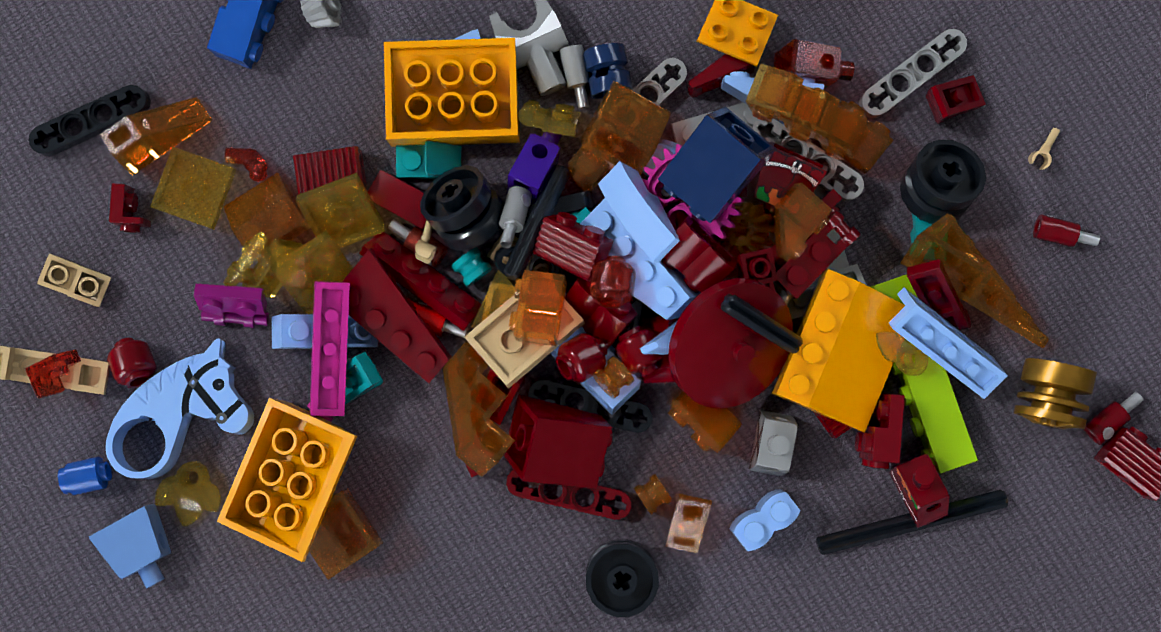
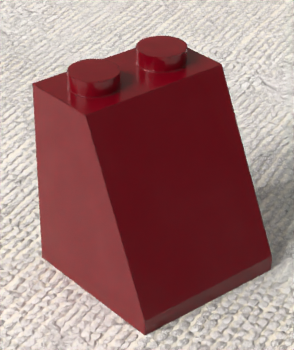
M518 395L503 456L522 481L596 489L599 477L604 473V457L607 447L612 442V426L598 414Z

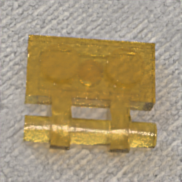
M529 100L519 111L518 118L523 125L541 128L543 132L575 137L580 123L581 112L574 111L575 107L566 104H556L555 108L549 107V109H545L537 101Z
M257 232L253 239L247 240L242 247V255L238 261L231 263L227 269L228 275L223 283L225 286H237L239 282H242L243 287L263 288L265 297L274 298L306 254V250L302 243L274 238L269 247H265L268 241L267 236ZM253 261H258L254 268H249Z

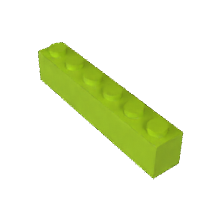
M907 274L871 286V288L902 304L903 302L897 294L903 287L917 297ZM904 338L891 371L894 375L898 374L902 387L899 388V394L905 395L904 405H909L913 416L910 419L912 431L916 437L921 438L924 447L921 450V455L926 453L929 455L938 473L978 461L946 369Z

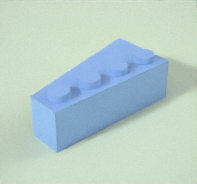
M606 198L580 223V225L595 226L605 232L604 236L613 240L603 274L664 319L679 318L686 307L701 293L700 291L698 293L692 291L684 282L685 276L676 268L672 270L662 261L658 264L653 262L623 226Z

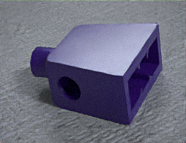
M546 125L540 136L530 134L508 174L507 193L509 188L514 186L526 188L532 194L531 204L536 203L552 167L559 161L561 147L558 146L562 133L558 129Z

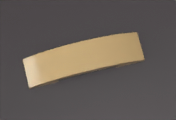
M0 346L1 380H13L88 393L106 394L110 370L108 362Z

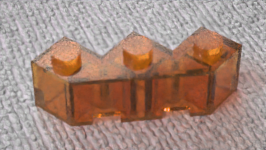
M760 64L745 101L753 112L752 115L766 122H771L772 118L783 121L787 130L790 131L789 135L798 140L808 141L809 138L819 140L822 148L826 150L825 154L832 158L844 160V157L854 159L868 125L866 114L856 108L850 107V109L840 107V99L820 88L813 89L802 84L804 79L793 73Z
M466 340L444 365L443 374L456 456L482 477L499 462L515 440L489 419L507 395L482 375L487 369L488 364Z

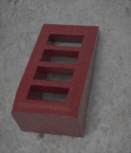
M724 54L689 81L688 93L694 98L721 87L725 75L730 76V73L735 71L747 72L751 75L754 72L755 66Z

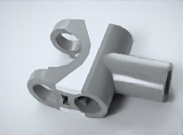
M533 0L537 11L536 20L532 26L520 31L510 28L505 21H501L497 12L489 15L495 38H515L517 70L527 65L541 96L550 95L566 86L567 83L553 53L569 46L560 22L547 0Z

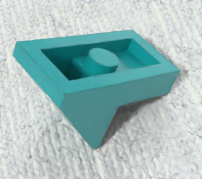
M425 141V145H396V178L436 179L444 172L462 166V147L458 145Z
M366 352L355 356L346 364L345 405L383 383V379Z

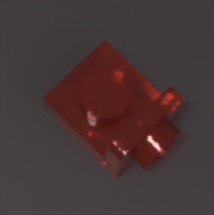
M76 349L53 354L25 368L37 398L56 395L65 390L60 377L70 373L69 367L81 362Z

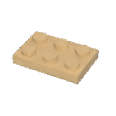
M540 272L464 337L509 389L583 326L585 322Z

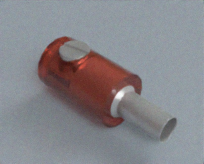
M393 219L388 229L405 239L403 246L415 254L416 243L421 240L424 231L417 226L410 230ZM431 236L429 244L437 247L429 265L436 268L444 259L449 247Z

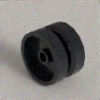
M954 140L933 141L924 146L904 173L900 184L902 200L908 210L920 220L931 224L947 225L957 221L982 192L986 182L985 168L978 155L966 145Z
M469 165L455 167L441 174L429 185L420 202L422 215L448 247L458 251L472 249L492 237L500 227L499 220L504 207V202L491 187L484 175L477 167Z
M614 539L600 545L590 556L586 567V590L592 603L603 613L616 618L632 617L643 612L654 601L659 587L658 570L650 553L639 543L628 539ZM621 571L623 575L627 573V579L624 582L617 581L615 575L617 572Z

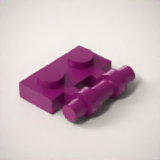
M195 284L193 296L199 310H202V321L214 322V325L225 326L226 323L243 324L246 328H255L256 325L268 326L269 313H266L267 301L263 288Z

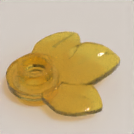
M895 331L879 332L876 334L878 347L886 360L895 362L901 372L909 376H916L926 370L928 356ZM912 355L915 357V364L912 361Z
M191 461L184 463L178 469L176 475L162 480L156 491L155 505L168 506L174 504L181 524L189 526L201 516L203 509L217 512L221 503V495L218 487L209 481L210 475L206 466L200 462ZM192 471L198 474L199 479L197 483H192L189 480V474Z

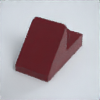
M974 75L935 85L926 94V99L937 124L956 115L973 111L986 105Z

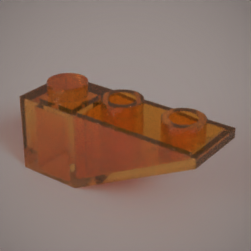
M194 97L128 115L101 133L100 136L112 156L131 175H134L210 123L212 118L200 100Z

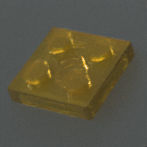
M172 147L150 207L215 230L236 169Z
M357 172L299 194L296 197L298 207L325 253L385 232V224Z
M327 230L270 266L273 274L306 314L313 313L315 281L342 282L354 268Z

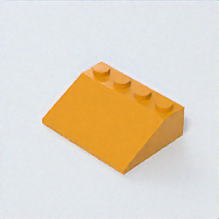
M515 38L384 42L386 140L391 147H396V145H425V141L452 145L520 143Z
M830 269L825 270L818 280L796 333L802 338L803 344L799 347L797 353L789 352L772 394L865 433L904 337L892 329L889 322L905 305L857 280Z
M269 398L217 522L294 559L305 562L357 436L320 416H311L309 414L310 411L292 403Z

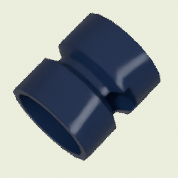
M602 44L584 51L586 70L592 73L588 81L593 99L618 97L633 90L630 72L624 69V66L628 63L624 44Z

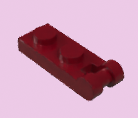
M838 210L831 213L776 269L778 279L776 282L792 299H797L860 236L861 233L854 226L850 228L843 221L844 216ZM832 229L840 236L835 243L827 236Z
M940 259L907 267V277L917 297L954 327H958L960 330L971 327L968 311L964 309Z

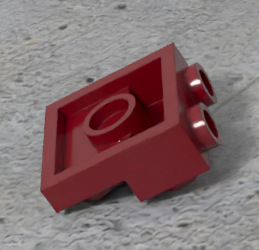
M881 394L871 416V420H875L874 426H867L865 433H856L855 450L859 452V458H862V465L889 469V462L900 463L905 395Z

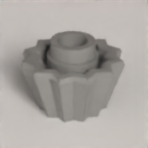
M340 0L300 1L303 16L311 27H336L342 22Z

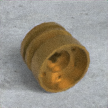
M1025 358L1021 380L1034 385L1035 389L1034 392H1018V398L1032 403L1031 407L1015 405L1014 414L1023 416L1032 423L1048 427L1085 429L1087 420L1072 416V411L1089 412V406L1075 401L1076 395H1092L1097 373L1090 369L1066 363Z

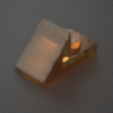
M677 494L674 499L673 515L665 547L698 553L712 500Z

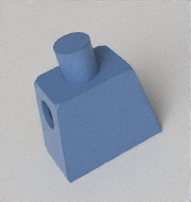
M155 504L143 506L89 536L93 545L119 578L123 579L138 572L146 589L165 579L156 562L171 554V550Z

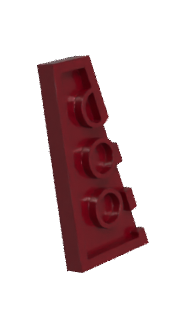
M370 248L342 281L350 283L348 315L426 382L430 383L452 356L431 327L421 319L415 310L416 307L409 297L406 298L397 286V281L390 271H386L378 260L379 256L374 249Z

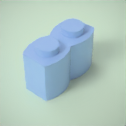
M777 489L763 496L755 509L745 511L736 517L729 529L747 551H753L765 545L772 537L774 531L784 529L792 524L798 517L800 509L787 492Z

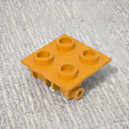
M714 0L696 42L757 67L778 15L743 0Z

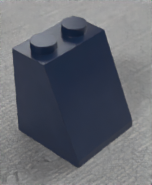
M724 107L704 117L658 180L664 184V190L670 196L676 199L681 198L688 204L690 212L696 218L702 221L707 220L711 223L723 214L774 155L777 149L727 107Z

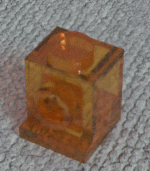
M584 143L567 163L570 173L569 179L583 191H592L608 173L610 164Z

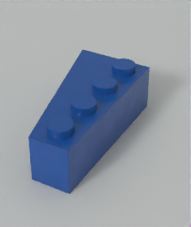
M227 0L226 7H219L207 49L217 57L251 69L253 63L258 62L262 55L263 44L261 43L265 33H269L274 25L275 15L273 13L277 3H281L283 0Z

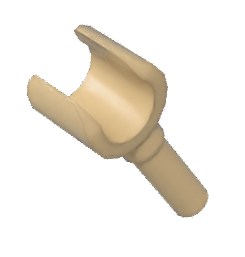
M1053 128L1040 150L1034 151L1029 155V164H1032L1036 156L1040 154L1044 158V163L1041 165L1040 170L1050 166L1052 157L1049 152L1060 133L1059 129Z
M427 220L423 236L415 246V257L426 264H430L437 247L429 244L433 227Z

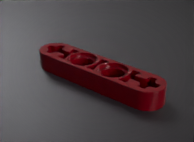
M515 470L509 473L506 481L509 492L514 496L613 520L625 518L631 510V500L624 491L597 484L596 489L589 488L594 493L593 503L588 506H581L576 502L575 494L579 489L585 487L562 485V494L556 499H551L544 493V485L546 483L539 484V496L532 495L533 487L525 486L522 491L516 490L517 484L512 483V479L519 476ZM599 491H605L604 499L614 500L616 495L621 496V501L626 504L625 509L621 508L618 510V513H612L611 506L602 504V511L596 510L595 508L599 502Z

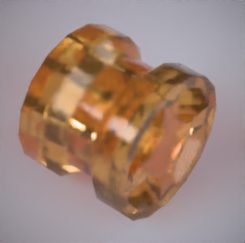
M614 356L607 360V365L603 369H598L593 374V378L612 399L619 395L620 389L623 386H630L634 382V378L629 370Z
M656 474L650 476L649 482L646 484H638L633 488L651 515L657 512V507L661 504H669L673 501Z

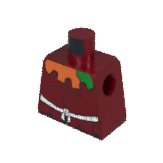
M770 141V144L777 151L762 167L754 197L765 202L758 218L767 224L776 226L783 211L795 216L800 212L825 177L828 167Z
M927 453L900 464L889 471L917 528L948 516L949 494Z

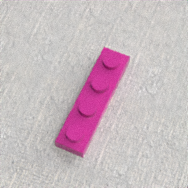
M314 282L309 412L311 416H344L350 289V283Z

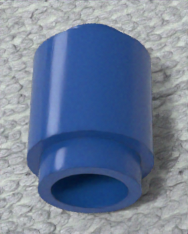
M99 456L67 463L64 468H60L58 471V483L64 494L78 495L105 489L108 481L112 479L109 463L107 461L104 462Z

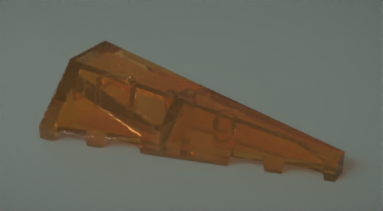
M947 213L917 235L902 259V265L911 267L940 259L959 299L1044 349L1049 338L1040 331L1031 315L1016 300L1017 297L1001 276L978 251L973 240L958 225L955 217Z

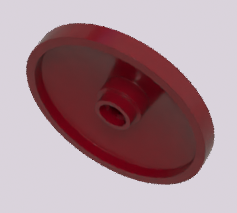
M735 278L709 287L686 307L674 327L669 344L670 371L677 386L700 405L723 409L746 403L763 392L774 381L787 360L789 352L721 309L720 305L727 294L736 295L793 332L791 314L785 301L777 292L759 281Z

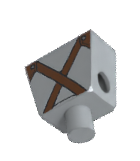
M760 410L749 465L750 471L775 476H783L789 472L798 424L793 416Z

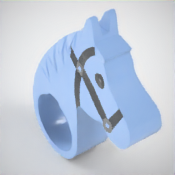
M218 338L214 340L204 353L187 357L170 365L148 379L125 401L113 419L106 439L107 458L117 472L126 477L137 479H154L169 472L178 461L191 419L195 415L209 420H216L222 430L233 434H244L254 424V412L239 395L234 386L233 371L235 367L224 359L225 341ZM149 418H152V421H155V424L159 426L164 434L165 451L161 460L154 467L140 472L133 469L125 460L123 441L133 426L140 422L149 421Z

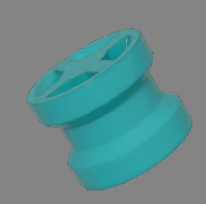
M477 247L465 253L451 266L455 272L461 273L466 287L475 284L493 269L488 262H484L481 259V252Z

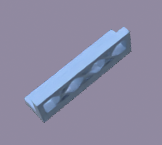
M905 287L897 294L905 306L889 322L892 329L983 399L1008 376L993 356Z

